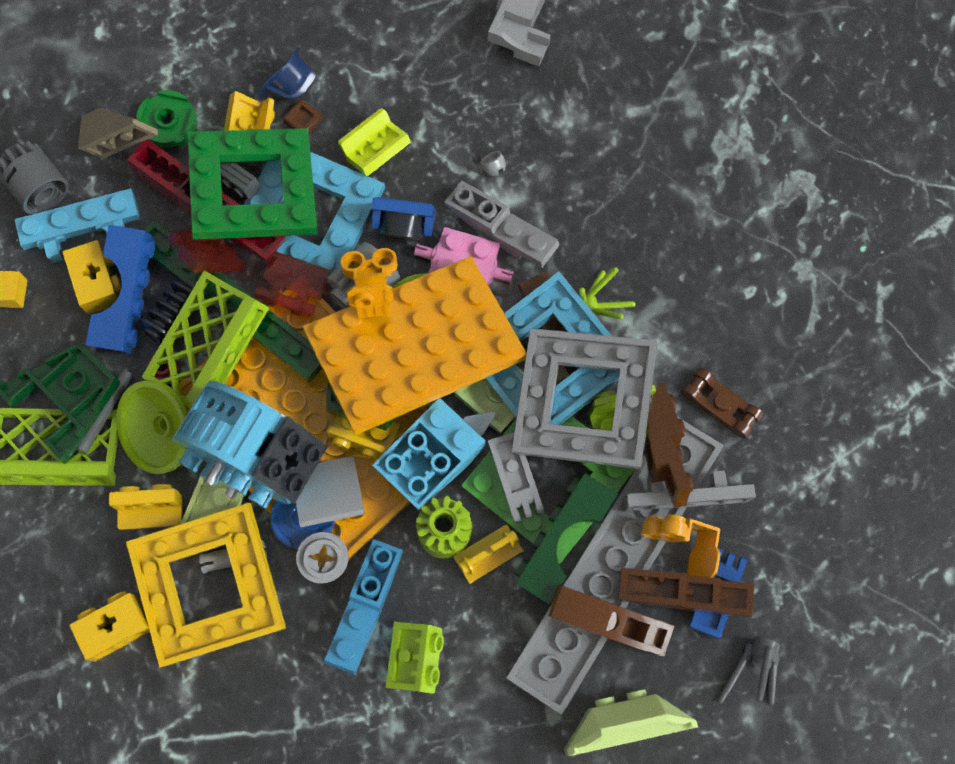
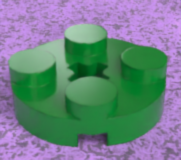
M171 90L157 92L158 96L150 100L149 97L146 98L139 106L137 120L158 129V135L148 140L162 148L184 147L188 142V131H195L197 126V116L193 105L183 94ZM168 114H172L173 121L171 123L164 124L160 120L161 118H166Z

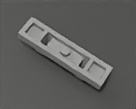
M712 471L709 474L710 488L693 489L689 494L687 505L676 508L747 503L756 497L754 484L727 486L725 471ZM650 476L647 479L648 493L627 494L623 499L624 512L674 508L668 491H664L663 481L652 483Z

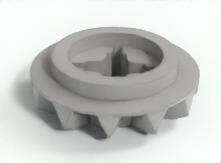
M327 531L312 533L301 541L296 552L298 569L306 579L312 582H331L337 579L346 569L348 563L347 547L337 535ZM323 544H325L327 555L333 558L325 560L323 565H321V570H319L317 559L310 555L318 554L321 548H323Z

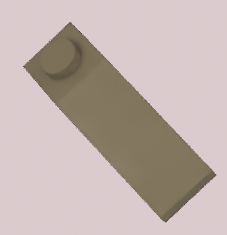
M98 108L82 116L78 148L104 159L157 136L158 129L134 118Z

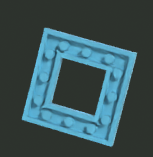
M310 152L313 187L344 201L320 246L295 235L285 236L286 240L270 259L328 284L327 278L341 265L342 256L354 250L373 213V198L381 197L385 190V183L368 176L366 177L364 174ZM268 161L258 178V182L262 187L250 200L247 199L244 205L282 203L281 161Z
M557 272L504 313L520 342L530 335L531 328L539 329L554 316L567 332L612 336L560 272ZM514 365L486 377V379L517 418L523 374ZM580 367L556 385L550 424L561 425L599 394L619 380L620 371Z

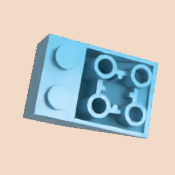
M439 398L372 466L419 510L457 477L485 449V440Z

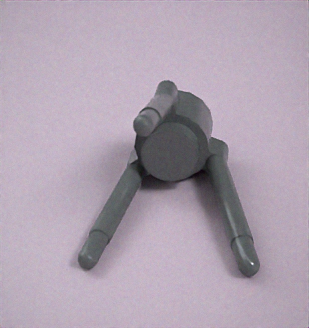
M758 636L755 637L753 645L746 644L744 653L723 687L717 702H724L751 657V663L761 668L756 700L758 702L763 700L769 672L768 704L773 705L776 692L777 666L780 655H778L780 644L771 639Z

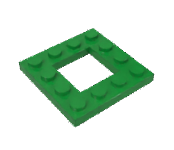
M308 128L188 131L193 240L317 235ZM281 161L284 203L223 206L220 162Z

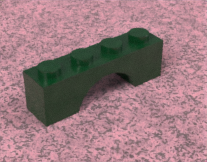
M586 473L581 480L574 477L565 492L570 496L564 507L557 504L548 519L553 525L547 534L543 531L539 533L531 546L536 550L530 561L524 558L514 573L515 576L519 577L516 582L518 586L548 605L554 598L558 585H562L567 577L557 559V545L561 535L567 528L576 523L601 522L618 493Z

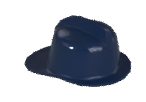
M300 47L296 49L286 64L261 86L255 94V100L260 99L269 91L286 99H294L306 92L315 79V73L299 56Z

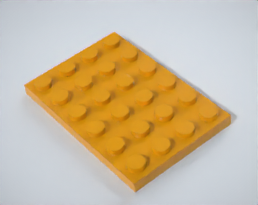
M472 256L393 288L394 301L389 304L390 315L358 318L356 308L350 306L303 326L308 342L354 435H358L526 360L527 355Z

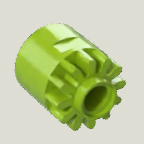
M449 496L443 499L432 498V502L421 507V512L416 519L418 540L422 548L431 556L441 559L452 558L462 552L469 543L472 529L470 512L465 509L461 501L452 500ZM441 522H447L452 526V529L448 532H440L436 529V526Z

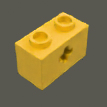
M98 240L62 251L78 304L87 315L111 307L119 297L122 286L119 276L117 274L113 275L111 266L115 265V263L103 255L104 248Z
M120 592L107 600L108 604L98 610L95 607L80 613L77 616L78 620L70 624V628L85 660L95 662L150 632L144 608L137 595ZM109 618L116 620V622L112 624V631L105 629V627H107L110 624L108 620Z

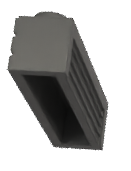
M220 162L222 184L228 189L232 187L233 191L241 198L244 196L250 200L262 187L255 176L236 163Z

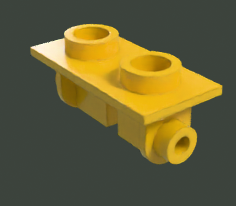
M506 524L458 553L453 558L469 584L523 552V549L518 543L519 539L513 530L511 531Z

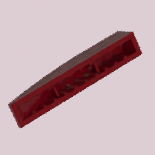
M150 140L143 141L127 158L135 176L191 215L189 168ZM222 192L223 206L240 205ZM268 236L227 239L267 262L284 243L286 237Z

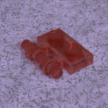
M180 230L178 233L169 234V243L171 245H179L180 249L177 256L193 273H200L204 270L206 272H242L246 261L237 253L233 246L224 243L225 238L193 240L191 230Z
M275 252L270 258L262 277L264 282L270 283L272 286L269 289L258 286L255 298L264 300L266 305L272 307L278 305L290 309L292 314L298 316L304 314L313 317L316 306L307 303L308 298L321 300L331 271ZM285 288L298 294L295 298L282 294V291Z

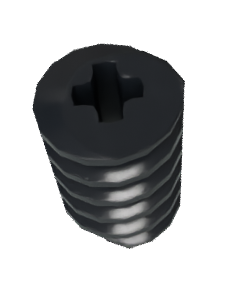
M176 281L171 283L174 293L167 290L163 293L166 302L162 300L155 302L158 311L153 309L147 311L150 320L144 318L139 320L143 332L159 346L192 292L190 287Z

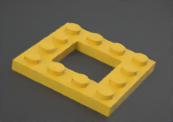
M251 503L239 505L126 542L159 668L286 628ZM226 545L243 607L186 625L169 563Z

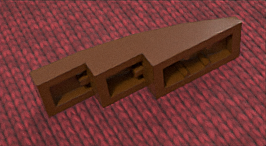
M622 568L619 601L753 618L754 583L722 581L720 578L688 576L687 573Z

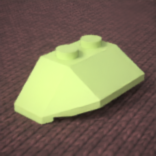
M646 689L627 693L628 700L615 703L614 696L595 700L596 707L589 708L564 748L565 755L573 756L697 728L698 725L695 719L657 694L647 696Z

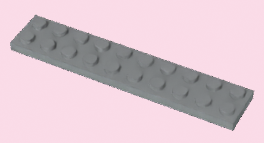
M682 420L685 426V437L682 438L680 443L683 455L682 465L685 473L691 475L693 489H698L724 445ZM645 454L642 459L641 469H635L563 585L626 608L629 602L619 601L622 568L649 570L666 543L665 540H656L642 536L643 521H646L647 516H657L666 519L668 514L682 516L687 508L624 512L623 499L627 494L648 493L647 479H649L650 475ZM663 481L664 491H668L665 482ZM549 608L506 679L562 715L608 638L548 616Z

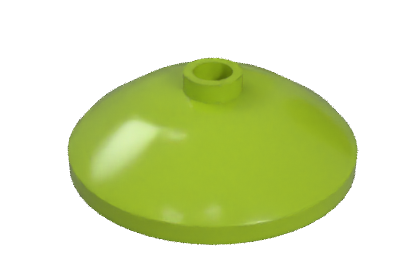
M146 380L131 385L119 401L116 417L118 436L124 451L136 466L152 474H163L176 469L181 465L178 461L186 451L185 448L172 441V438L188 412L179 396L170 387L159 381Z

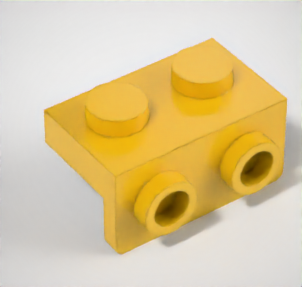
M237 91L233 92L229 97L224 131L270 129L275 116L273 111L274 100L268 97L264 101L259 102Z
M157 484L152 486V490L140 491L139 487L127 486L121 487L120 492L109 493V506L118 511V529L120 530L174 527L182 522L183 495L175 488H172L171 485Z

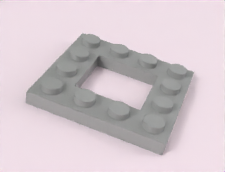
M531 328L512 452L520 455L641 469L657 341ZM559 365L620 371L612 431L550 424Z

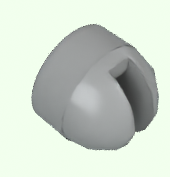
M500 151L486 155L480 162L484 171L490 176H499L498 171L504 172L506 168L505 159Z

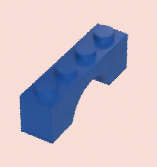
M115 225L108 226L103 255L112 260L119 269L122 286L119 297L111 307L103 312L91 315L85 345L131 354L132 347L136 346L138 341L137 319L142 316L144 310V301L141 300L143 288L148 286L150 278L149 270H147L148 262L155 252L153 236L145 230Z

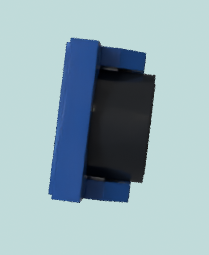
M380 197L373 198L372 228L380 230L381 235L412 240H423L424 235L432 236L436 219V209L432 204Z

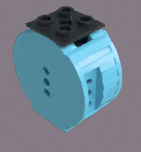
M208 381L207 385L205 384L172 438V441L186 449L178 463L196 472L202 461L206 462L207 465L199 475L206 484L217 486L219 480L227 484L228 488L224 494L230 499H235L238 492L246 495L248 488L251 487L253 492L249 495L248 499L258 503L259 506L265 509L268 507L271 498L285 504H295L328 447L290 417H285L259 400L216 381Z

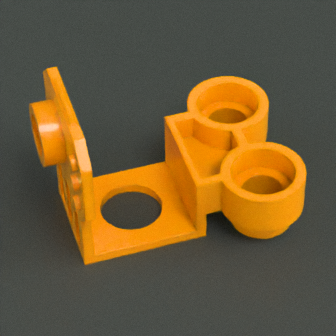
M381 248L373 253L372 259L365 260L364 255L358 251L345 253L340 263L343 274L355 280L356 287H351L347 291L349 305L356 308L358 318L390 315L389 304L394 301L392 287L387 285L386 276L392 275L397 269L398 264L395 252L389 248Z
M672 514L666 515V519L657 516H647L646 521L642 523L641 535L647 538L668 542H688L691 530L697 532L695 547L689 555L688 576L713 578L717 574L720 560V552L717 548L720 528Z

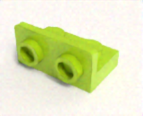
M394 622L385 688L435 693V688L440 678L438 668L439 655L444 645L442 628L428 624Z

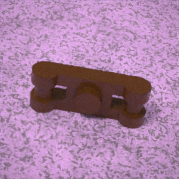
M698 368L694 374L695 379L691 384H686L681 393L734 434L746 439L751 433L750 427L754 422H759L763 412L716 380L709 371L704 368ZM703 387L711 391L708 397H705L700 392ZM736 410L744 415L741 420L732 417Z

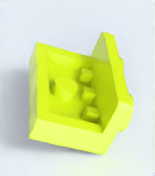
M380 108L338 141L347 162L366 177L411 143L408 134L390 121L387 112L383 108Z

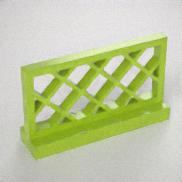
M204 270L146 368L142 378L159 381L165 385L172 383L170 388L179 396L184 406L191 409L208 381H216L222 384L227 382L269 307ZM209 281L216 284L218 296L205 300L204 290ZM234 297L243 299L237 311L228 314L226 300ZM219 303L221 317L209 320L206 307ZM200 309L202 323L189 327L188 317L191 312ZM223 323L224 333L222 337L213 341L210 327ZM203 330L206 343L193 347L191 333ZM184 336L186 350L174 354L172 346L176 338ZM207 350L208 361L205 366L197 368L194 354ZM188 357L190 371L177 374L175 360ZM168 363L170 377L162 380L154 377L160 365ZM191 377L193 386L186 397L180 391L179 381Z
M0 408V434L3 436L0 439V449L9 443L16 451L6 460H0V485L115 486L116 474L114 472V464L118 443L117 410H112L107 418L112 419L111 428L101 436L97 435V439L94 440L87 454L79 452L64 464L43 442L46 437L68 421L69 418L60 409ZM3 418H17L21 422L7 434L2 431ZM39 418H48L52 424L37 435L30 425ZM27 429L34 438L19 449L11 440ZM39 443L47 451L38 460H28L25 456L27 452ZM102 444L107 449L106 461H92L87 455Z

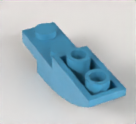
M373 539L349 596L348 605L325 657L324 664L353 675L356 674L386 601L403 553L402 549Z

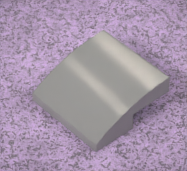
M354 456L317 464L296 501L300 527L365 514Z

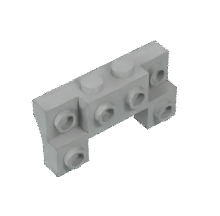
M498 0L495 10L497 14L488 31V41L513 50V57L540 66L550 44L551 35L537 30L533 26L545 0Z

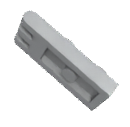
M513 432L488 440L487 444L513 522L515 523L520 521V515L517 511L519 507H522L526 519L532 517L529 504L534 503V508L538 515L544 513V509L526 455L514 454L512 452L515 433Z

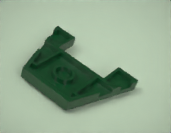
M81 342L44 359V364L30 371L25 368L17 372L18 377L6 383L3 380L0 381V396L12 408L39 387L69 418L68 421L43 441L64 464L69 461L121 383Z

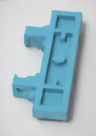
M130 188L17 218L15 223L20 246L24 250L38 247L40 250L45 249L47 258L53 264L64 261L59 253L61 250L60 242L94 231H105L107 235L109 225L125 227L124 223L139 220L140 215L134 192Z

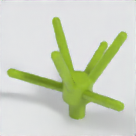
M614 267L608 274L601 270L589 292L586 294L585 289L580 288L579 296L594 314L623 319L624 315L622 313L604 309L634 307L636 305L634 301L597 303V299L594 296L618 272L617 267Z

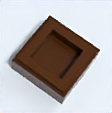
M300 99L282 118L283 123L291 129L308 128L309 135L324 120L323 115L303 99Z

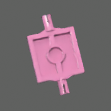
M444 227L440 241L434 249L417 244L414 251V256L431 260L429 273L469 256H472L488 285L493 281V278L510 284L514 271L497 267V256L501 243Z

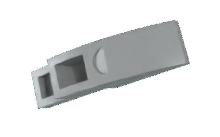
M464 181L458 184L444 202L451 211L488 240L501 243V249L519 260L521 257H524L543 268L559 247L558 239L511 214L507 205Z

